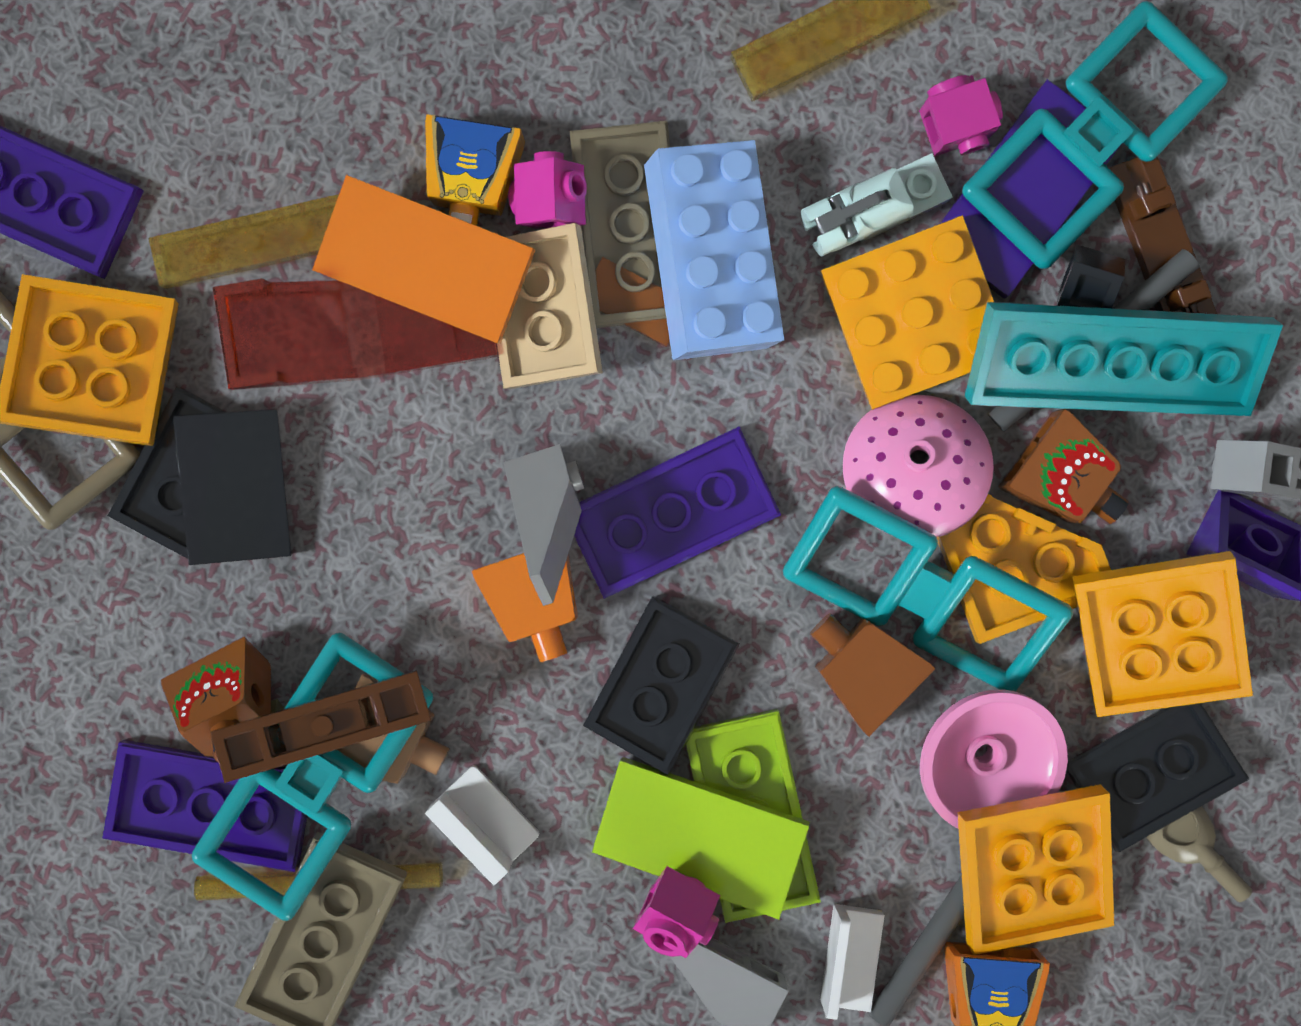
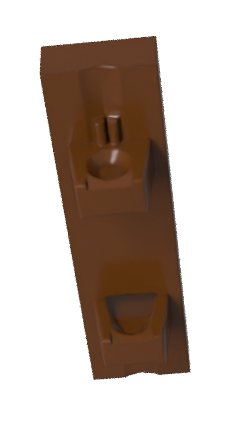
M1136 157L1110 167L1109 169L1124 184L1123 192L1115 200L1144 279H1148L1182 249L1189 251L1196 258L1178 212L1176 200L1170 185L1167 183L1158 157L1150 162H1144ZM1160 209L1161 213L1142 220V218ZM1200 267L1176 287L1179 289L1171 291L1155 305L1156 311L1217 314L1211 298V292Z
M415 670L211 731L210 734L224 783L429 722L431 718L418 672ZM360 700L362 701V704L364 705L366 711L367 725L364 720L363 712L359 702Z

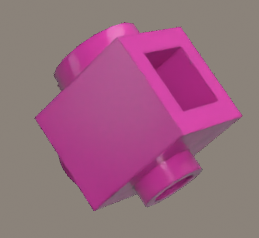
M960 75L933 86L927 91L928 98L919 110L934 156L959 149L960 155L963 156L987 147L989 145L988 138L1000 128V120L1003 117L1002 105L995 91L990 92L986 78L975 81L973 75Z
M556 151L537 152L534 154V161L514 164V180L509 187L508 199L511 210L516 218V225L536 229H547L576 223L580 226L586 225L585 195L587 184L584 177V165L564 160V154Z
M666 866L650 888L633 929L643 934L644 941L656 952L671 957L681 955L687 958L698 943L706 946L712 938L719 922V918L713 915L720 895L706 888L698 879L684 876Z

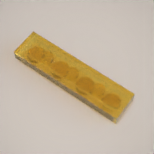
M834 0L732 51L730 59L753 102L927 15L931 6L928 0Z
M339 194L148 238L159 286L169 289L317 255Z

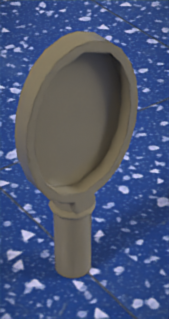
M1202 806L1146 837L1154 848L1176 862L1184 864L1200 863L1204 867L1205 872L1210 873L1237 902L1245 901L1252 894V888L1224 860V857L1214 850L1216 838L1214 826Z

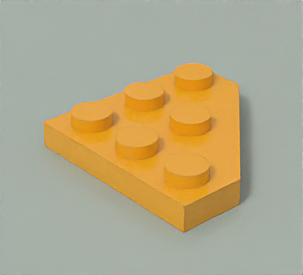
M990 494L987 495L978 512L966 524L954 532L937 537L949 572L955 574L967 557L976 556L1069 604L1072 609L1077 607L1072 576L1111 570L1101 544L1060 528L1056 524L1021 508H1016L1000 501ZM977 579L961 600V605L975 642L979 644L1037 623L1047 617Z

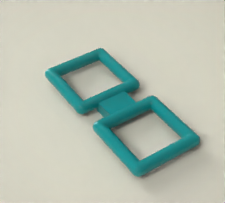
M1143 1L1129 13L1067 78V90L1086 109L1068 128L1048 110H1036L964 184L962 189L963 196L1038 268L1047 269L1060 258L1123 192V182L1104 164L1113 152L1124 143L1140 160L1144 162L1153 161L1226 86L1228 76L1153 3ZM1144 27L1202 81L1149 137L1091 83ZM1040 134L1046 137L1099 188L1045 244L987 190Z
M841 486L831 488L783 568L784 577L876 626L885 625L899 605L924 618L913 635L915 646L999 690L1016 692L1072 618L1073 610L1071 606L976 556L967 557L956 573L953 574L928 561L938 546V540L934 534ZM841 510L913 546L877 603L806 568ZM976 579L1047 616L1007 671L937 636Z
M335 633L329 638L284 709L314 701L341 657L378 681L405 673L345 634ZM421 684L426 704L429 708L433 701V694ZM417 725L387 734L366 768L336 749L290 763L282 774L275 769H270L240 778L192 852L193 862L283 921L291 920L351 829L350 819L326 803L340 780L343 778L365 793L375 791ZM259 785L327 828L284 896L217 852Z

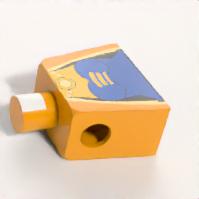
M426 114L427 196L434 206L449 208L448 215L475 226L478 223L479 213L501 216L508 198L510 184L514 180V164L520 162L525 146V139L521 129Z

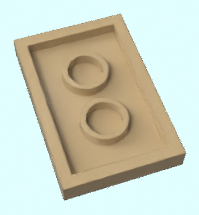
M571 223L507 236L506 238L534 248L536 251L501 344L497 343L503 388L515 389L603 373L581 226Z

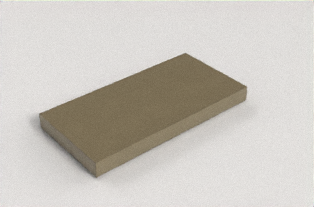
M667 121L570 131L573 162L584 165V177L587 184L585 195L586 225H582L581 230L596 328L667 319L665 308L614 314L601 312L595 273L600 260L604 257L617 264L615 275L617 282L623 289L629 292H641L647 289L651 283L662 288L644 164L658 148L670 147ZM621 267L647 281L640 286L628 285L621 277Z
M317 831L297 874L323 835L322 833ZM341 843L296 915L288 921H283L276 917L234 1007L277 1026H334L408 872Z

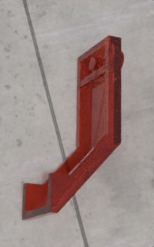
M261 278L212 287L227 384L230 390L356 381L499 357L497 343L338 280L270 282Z

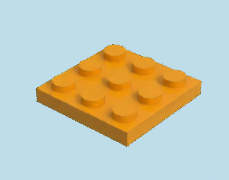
M963 215L820 271L872 410L970 373L987 302H994Z
M22 274L0 384V424L153 446L179 303L175 298Z
M1231 551L1072 576L1097 717L1253 696L1236 559Z
M1101 784L957 812L966 944L973 955L1114 926L1110 793Z

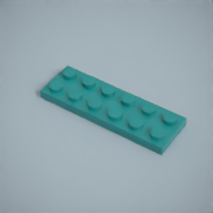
M987 302L965 397L971 405L1251 416L1283 324L1274 317Z

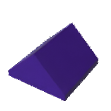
M1218 490L1186 554L1195 557L1231 551L1236 559L1239 581L1275 598L1301 601V525L1236 493Z

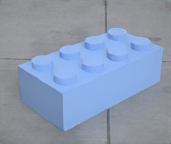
M755 140L658 148L644 164L672 359L681 360L761 350L784 341Z

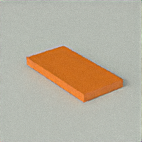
M346 175L312 270L501 344L536 250Z

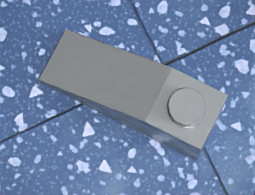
M1217 440L1215 458L1212 464L1213 473L1210 489L1301 502V448L1270 441Z
M560 444L503 462L529 577L543 606L554 601L582 511L576 491L585 489L577 461L567 463Z
M711 938L706 946L698 943L687 958L681 955L670 956L712 1016L720 1023V1026H771L789 992L785 975L714 938Z

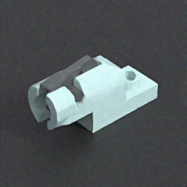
M931 153L899 169H888L872 178L837 192L831 197L805 207L801 210V218L805 231L818 226L821 235L817 237V241L812 246L822 257L859 240L862 243L949 202L953 196Z

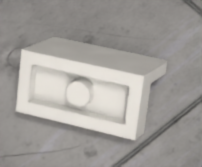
M475 765L471 766L425 812L429 819L493 885L497 884L509 872L512 862L539 836L538 829Z
M840 904L833 905L820 998L827 1019L837 1020L839 1008L871 1012L885 916L882 910Z

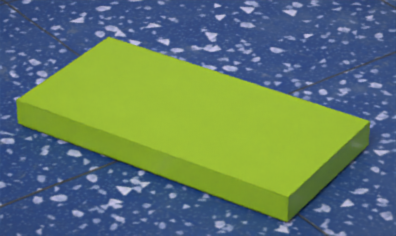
M778 709L695 727L686 743L694 782L803 819ZM807 836L782 911L821 902ZM720 899L725 923L764 915Z
M622 757L618 764L592 853L656 876H660L666 866L684 876L698 879L706 888L719 894L720 899L779 920L810 822L671 773L667 775L654 767Z

